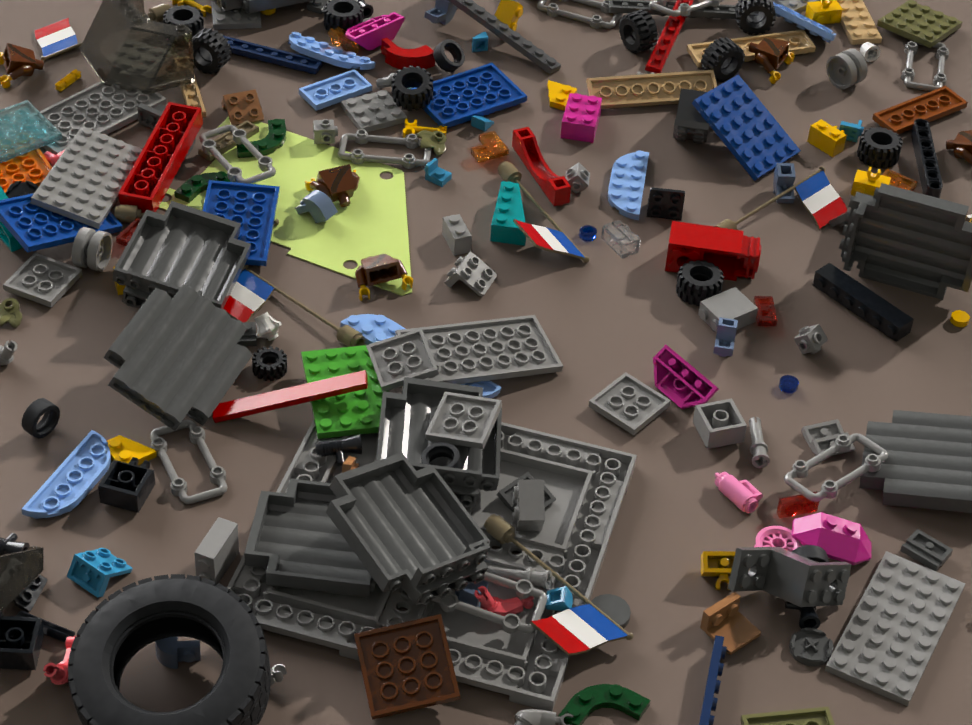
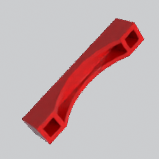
M525 127L513 130V149L552 205L559 206L570 203L571 185L564 176L556 175L548 167L540 152L536 137L530 128Z

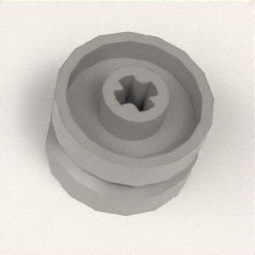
M850 48L830 57L826 64L829 80L839 89H845L859 83L867 76L868 69L865 58L856 49Z
M87 227L81 228L75 237L72 247V262L74 266L89 267L91 270L102 272L107 267L111 258L113 247L111 233L100 230L96 232L94 229Z

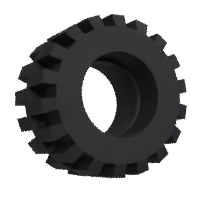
M330 0L324 6L325 29L334 35L343 36L349 28L363 22V6L356 0Z
M738 0V3H736L737 25H739L740 30L743 29L744 33L748 32L749 35L753 33L755 35L763 34L765 30L769 31L771 29L770 26L774 25L776 13L772 0ZM754 11H761V12H762L761 14H759V15H757V16H750V15H749L750 13H752V12H754Z
M188 5L174 6L163 14L165 37L174 43L187 44L200 30L204 29L203 13L196 7Z
M638 10L626 14L620 19L619 33L621 40L630 52L639 53L656 45L658 41L657 26L651 14L647 11Z
M210 28L200 30L186 46V54L189 56V61L192 62L193 66L197 67V70H202L203 73L208 72L212 74L213 72H218L231 58V46L227 43L228 40L223 37L224 35L219 34L217 30L213 31Z
M722 37L719 40H714L705 49L701 59V66L703 70H714L716 81H728L742 68L745 54L731 39Z
M419 66L403 67V70L399 69L397 74L393 75L391 81L392 97L398 107L402 106V109L405 110L407 108L408 111H412V109L417 111L419 108L423 109L426 107L425 105L430 104V100L433 99L434 95L433 78L429 72H426V69H420Z
M869 128V130L866 129L861 134L857 156L860 161H863L865 165L878 169L891 168L899 161L903 141L897 133L887 128Z
M696 260L684 263L678 271L676 284L678 297L690 305L700 306V301L722 293L723 271L718 266H714L713 263H708L707 261Z

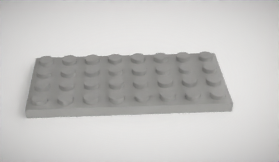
M123 70L16 124L18 130L33 139L47 151L56 155L67 148L82 126L108 135L137 120V106L143 103L155 108L161 104L166 105L167 98Z
M82 126L35 191L30 203L99 229L118 200V193L142 149Z
M535 315L420 327L424 332L439 372L438 375L424 380L465 384L562 372L563 364ZM420 328L396 330L394 336Z
M886 551L835 647L825 671L908 706L966 583Z

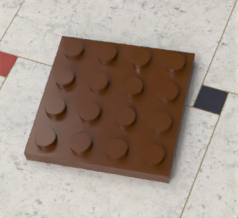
M441 614L354 634L372 720L461 699Z

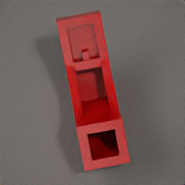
M387 37L381 39V53L385 55V63L401 70H403V67L409 68V66H419L420 69H428L435 66L434 50L429 46L424 45L415 49H404L394 44Z

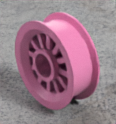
M769 526L758 532L754 547H781L792 552L801 547L802 544L799 540L792 538V530L782 526Z

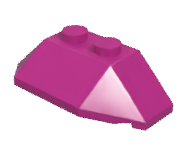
M392 12L390 15L374 17L349 28L345 33V37L366 50H374L376 47L381 46V39L387 37L391 41L394 40L405 17L396 12Z
M666 344L653 357L655 387L681 409L705 404L719 390L718 387Z
M823 512L800 517L792 521V538L799 540L803 546H819L826 551L828 558L852 565L871 560V541L859 523Z

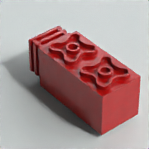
M672 221L665 271L678 273L679 268L684 263L700 260L718 266L723 271L725 280L736 281L737 277L754 279L755 273L758 271L761 255L760 237L743 235L744 231Z

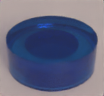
M590 225L582 226L579 230L580 239L584 241L595 240L597 229Z
M785 375L780 378L779 388L783 392L794 393L797 391L799 381L796 377Z

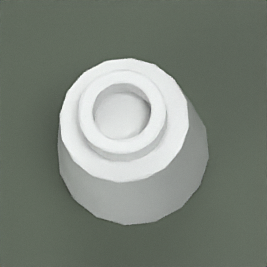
M866 42L861 45L860 53L866 61L873 62L879 57L880 48L870 42Z

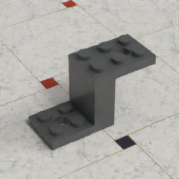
M681 88L673 138H676L678 141L693 140L697 144L707 142L709 123L706 122L692 104L694 99L707 92Z
M781 547L736 548L728 589L734 592L763 590L799 607L843 605L852 564L847 562L817 563Z

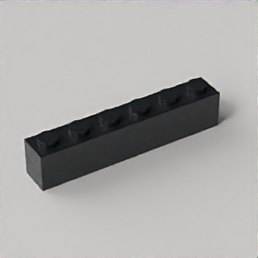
M831 263L815 271L813 286L895 342L911 332L914 321L912 317Z

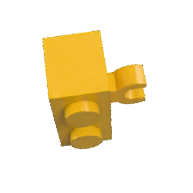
M501 0L494 16L515 31L517 21L523 14V6L512 0Z
M837 0L807 2L805 16L820 24L840 23L843 9Z
M821 119L810 126L807 142L829 156L834 157L843 152L847 135L844 134V130L840 131L837 129L838 126H831Z
M869 167L867 172L857 170L851 195L855 196L856 192L874 196L875 189L880 188L881 183L889 185L891 177L880 175L881 169H878L877 173H872V167Z
M702 552L701 576H719L715 583L716 590L720 589V582H726L727 590H729L730 578L728 577L731 575L735 552Z

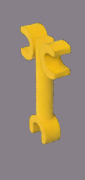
M172 0V5L178 4V6H181L185 3L188 6L196 7L203 13V17H206V12L212 13L211 6H202L194 2V0Z
M405 119L402 137L405 138L408 134H415L422 130L440 131L446 136L447 126H439L438 128L417 126L416 119L413 123H409L408 119Z

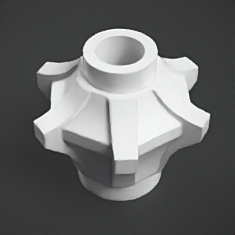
M268 312L254 319L257 326V338H265L271 341L279 336L278 329L282 324L280 321L273 319Z

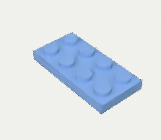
M353 69L299 88V95L317 111L343 100L372 91V85L358 71Z

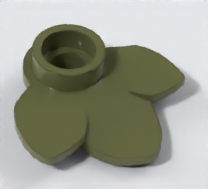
M427 130L417 133V136L421 138L420 148H433L437 156L445 152L447 138L444 133Z
M8 298L0 303V326L7 322L14 328L20 325L22 313L19 311L20 304L16 299Z

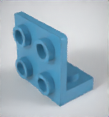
M99 548L74 554L67 577L99 598L104 596L110 577L131 573L133 568L127 565L125 560L112 555L110 550Z

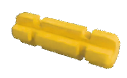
M74 69L55 83V89L62 92L81 78V72Z

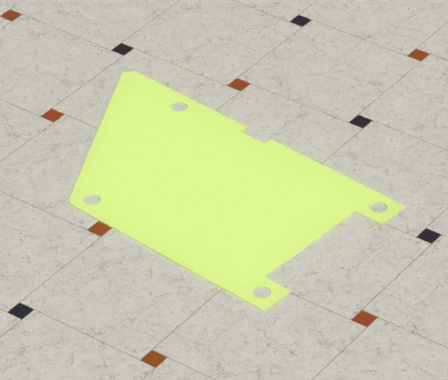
M229 116L217 128L231 125ZM260 121L254 122L253 124L259 127V132L248 138V140L258 141L265 138L269 133L268 124ZM286 131V141L283 146H279L274 149L275 152L265 155L272 158V166L275 168L276 174L271 178L254 183L258 185L280 186L275 220L278 219L279 224L273 227L271 242L291 249L287 255L356 279L355 272L361 265L362 259L387 254L399 259L408 273L407 276L411 277L404 172L377 162L364 161L362 164H354L351 160H344L338 156L339 148L327 144H314V140ZM236 146L222 154L232 167H238L242 170V177L244 179L264 173L258 167V160L255 157L238 158ZM215 159L201 174L220 171L228 174V171ZM350 164L352 172L356 170L360 180L353 197L349 198L351 202L349 206L341 207L339 201L333 202L338 212L327 221L315 223L309 211L298 214L295 208L301 204L300 201L312 192L306 190L305 181L311 182L312 178H315L316 181L318 171ZM389 172L393 174V177L386 180L382 179L380 174ZM169 188L166 194L170 195L172 199L168 202H161L159 206L160 209L167 211L171 201L202 211L207 190L188 203L176 198L174 194L176 190ZM347 261H354L358 266L354 269H347L343 264ZM402 278L373 285L401 296L412 293V288L408 284L406 290L402 289Z

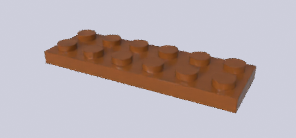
M947 86L874 113L872 120L881 127L892 130L899 135L913 129L916 119H924L929 123L966 108L968 102Z

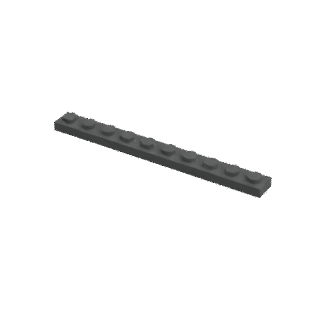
M448 0L549 74L560 70L561 64L554 58L548 56L542 49L534 46L531 41L523 38L518 32L509 28L507 24L502 23L496 16L491 15L485 8L477 5L473 0Z
M609 0L608 2L610 13L629 14L638 10H644L651 15L666 16V14L650 8V1ZM667 2L664 7L672 10L676 2ZM736 5L708 6L690 12V15L687 17L736 19ZM754 11V12L750 13L749 15H750V16H757V15L761 14L762 12H761V11Z

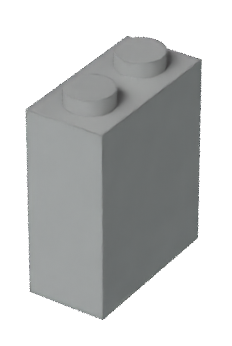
M734 287L700 301L698 315L717 333L719 317L738 320V330L756 322L758 307Z
M220 517L217 518L194 552L196 576L201 577V579L206 578L215 581L217 584L220 582L239 553L237 523Z

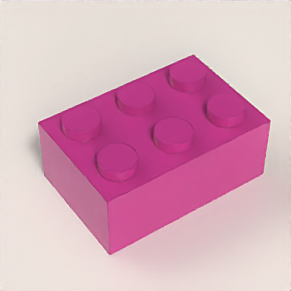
M570 93L562 119L560 138L593 143L601 114L602 98Z

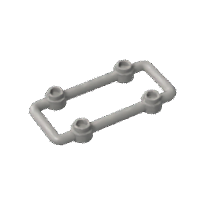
M539 0L537 3V8L547 12L548 16L556 17L559 15L590 24L595 29L601 27L611 29L615 27L623 13L615 14L610 23L604 22L600 15H593L590 18L560 10L556 3H550L549 6H545L544 4L547 0ZM571 0L600 8L604 13H610L609 0H603V2Z
M653 0L649 2V7L672 17L680 15L689 16L692 11L708 6L717 7L724 0H706L691 6L681 3L678 10L664 7L667 2L674 0Z
M910 40L905 45L904 52L907 54L906 68L902 71L901 75L905 86L925 91H933L944 87L947 81V77L944 74L945 60L949 56L946 45L939 42L933 46L934 48H939L936 52V58L939 60L938 72L934 76V85L911 82L915 76L914 69H912L913 56L917 54V45L922 44Z
M225 125L204 132L199 136L204 153L206 155H213L228 171V179L231 182L254 184L271 178L276 174V170L272 166V158L263 156L247 139L246 131L243 129H237L234 125ZM231 131L235 143L243 144L258 160V167L264 173L244 179L242 177V170L238 167H232L216 149V142L208 138Z
M359 129L355 134L346 133L342 135L338 150V156L341 159L351 160L354 164H362L364 161L400 164L404 168L412 169L415 166H426L430 162L432 148H425L423 160L416 159L411 153L405 154L403 158L365 155L361 149H355L352 153H345L347 140H355L357 144H366L367 142L402 144L410 149L417 148L421 142V139L416 134H408L406 138L368 135L366 130Z
M183 420L175 431L184 428L190 429L189 440L191 443L198 445L211 470L210 481L219 487L191 496L187 495V482L183 478L178 477L166 453L167 442L162 437H158L174 432V430L166 425L151 431V448L156 451V455H159L171 480V493L174 496H179L180 500L185 504H194L223 495L227 491L228 487L225 482L226 471L223 467L217 466L205 443V430L201 426H197L192 420Z
M854 433L850 436L841 434L836 438L835 445L807 462L804 460L795 461L792 471L784 476V481L788 486L810 501L818 502L824 498L832 499L837 496L838 489L864 473L879 471L881 463L888 458V452L862 434ZM855 441L860 442L878 454H869L864 460V465L836 482L826 480L821 486V491L816 494L794 480V478L807 477L809 469L835 453L850 451L851 444Z
M485 572L483 580L515 590V594L520 599H526L529 596L538 598L531 621L541 619L547 603V595L542 590L533 588L532 583L526 579L516 582ZM451 592L443 598L436 597L432 600L440 603V607L445 612H452L457 609L501 624L504 631L509 634L515 633L518 630L525 633L536 631V628L531 623L528 625L520 622V618L516 614L510 613L502 616L458 601V597Z

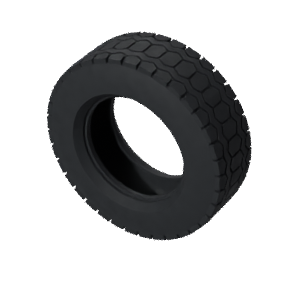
M168 574L154 576L153 581L151 577L139 580V585H136L135 582L123 587V592L119 589L108 596L109 601L104 599L95 607L96 611L93 610L88 615L85 623H82L78 630L69 655L68 681L72 700L82 725H257L265 713L270 695L271 669L262 628L245 601L233 591H230L229 588L219 583L217 584L215 581L206 578L201 579V577L187 575L186 578L185 574H171V578H169ZM168 637L194 638L210 645L221 656L223 665L216 684L206 696L187 708L172 712L147 711L130 703L119 691L120 680L128 662L139 650L157 640Z

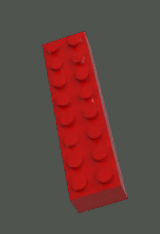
M168 102L118 193L120 205H138V209H141L142 213H145L146 210L157 211L203 125L201 108Z

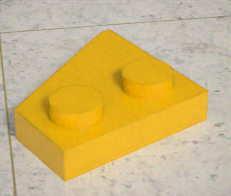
M548 80L549 106L565 111L569 94L577 93V88Z
M121 435L107 440L112 461L118 460L129 463L132 457L138 458V465H140L145 460L149 461L157 457L154 449Z

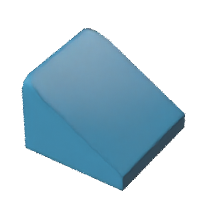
M486 32L473 37L472 52L488 51L489 37Z
M482 116L471 117V126L484 132L494 124L493 121Z
M567 586L547 591V603L545 605L547 610L564 611L572 608L573 594Z

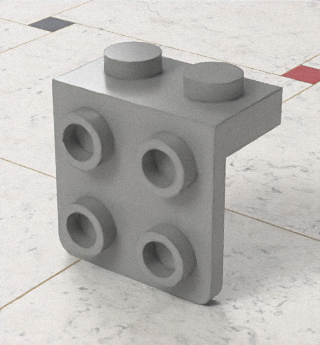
M470 251L464 258L460 256L454 263L456 267H452L447 273L448 279L445 281V284L451 287L460 279L482 297L497 277V274Z

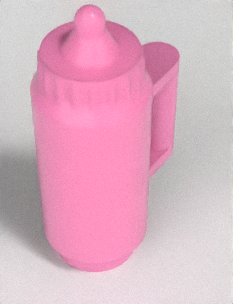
M727 472L715 473V485L718 487V490L742 512L750 514L758 507L759 500L763 497V494L747 480L738 481Z

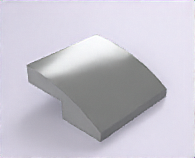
M838 419L804 426L801 429L807 444L816 456L835 445V440L839 435L845 434L849 436L848 432L844 433ZM853 443L851 444V449L848 452L855 450ZM837 452V453H835L834 455L842 454V453H846V452Z

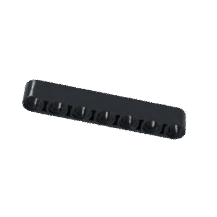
M916 119L911 138L923 194L940 199L943 184L930 126L927 120Z

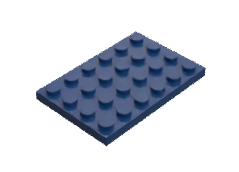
M489 63L433 81V99L430 100L429 105H425L426 107L423 110L439 126H447L449 128L470 121L472 116H485L526 102L527 95L493 63Z
M739 74L694 99L692 102L693 106L709 123L710 127L754 181L775 169L777 163H785L801 151Z
M209 180L202 211L241 223L240 234L237 239L251 244L250 255L245 264L267 266L280 186Z
M34 193L0 200V221L27 253L72 243L78 231L83 227L94 229L96 232L100 230L115 233L120 232L123 226L109 212L99 229L31 204V197Z

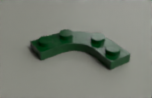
M285 119L268 120V135L261 140L250 141L263 156L275 152L274 149L279 146L282 147L285 143ZM236 144L238 158L254 157L243 144Z
M223 171L194 175L183 183L174 194L176 198L190 203L200 193L207 190L209 180L231 181L228 179V174Z
M617 684L593 685L576 693L561 711L559 717L569 713L573 717L564 718L566 725H582L595 710L613 708L639 721L650 706L651 700Z

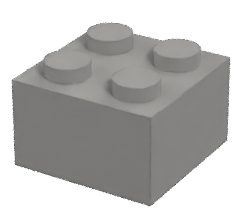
M732 398L695 405L693 424L707 449L744 442L747 424Z
M518 480L517 486H514L512 504H516V506H514V512L512 513V523L516 524V531L542 530L545 521L544 480Z

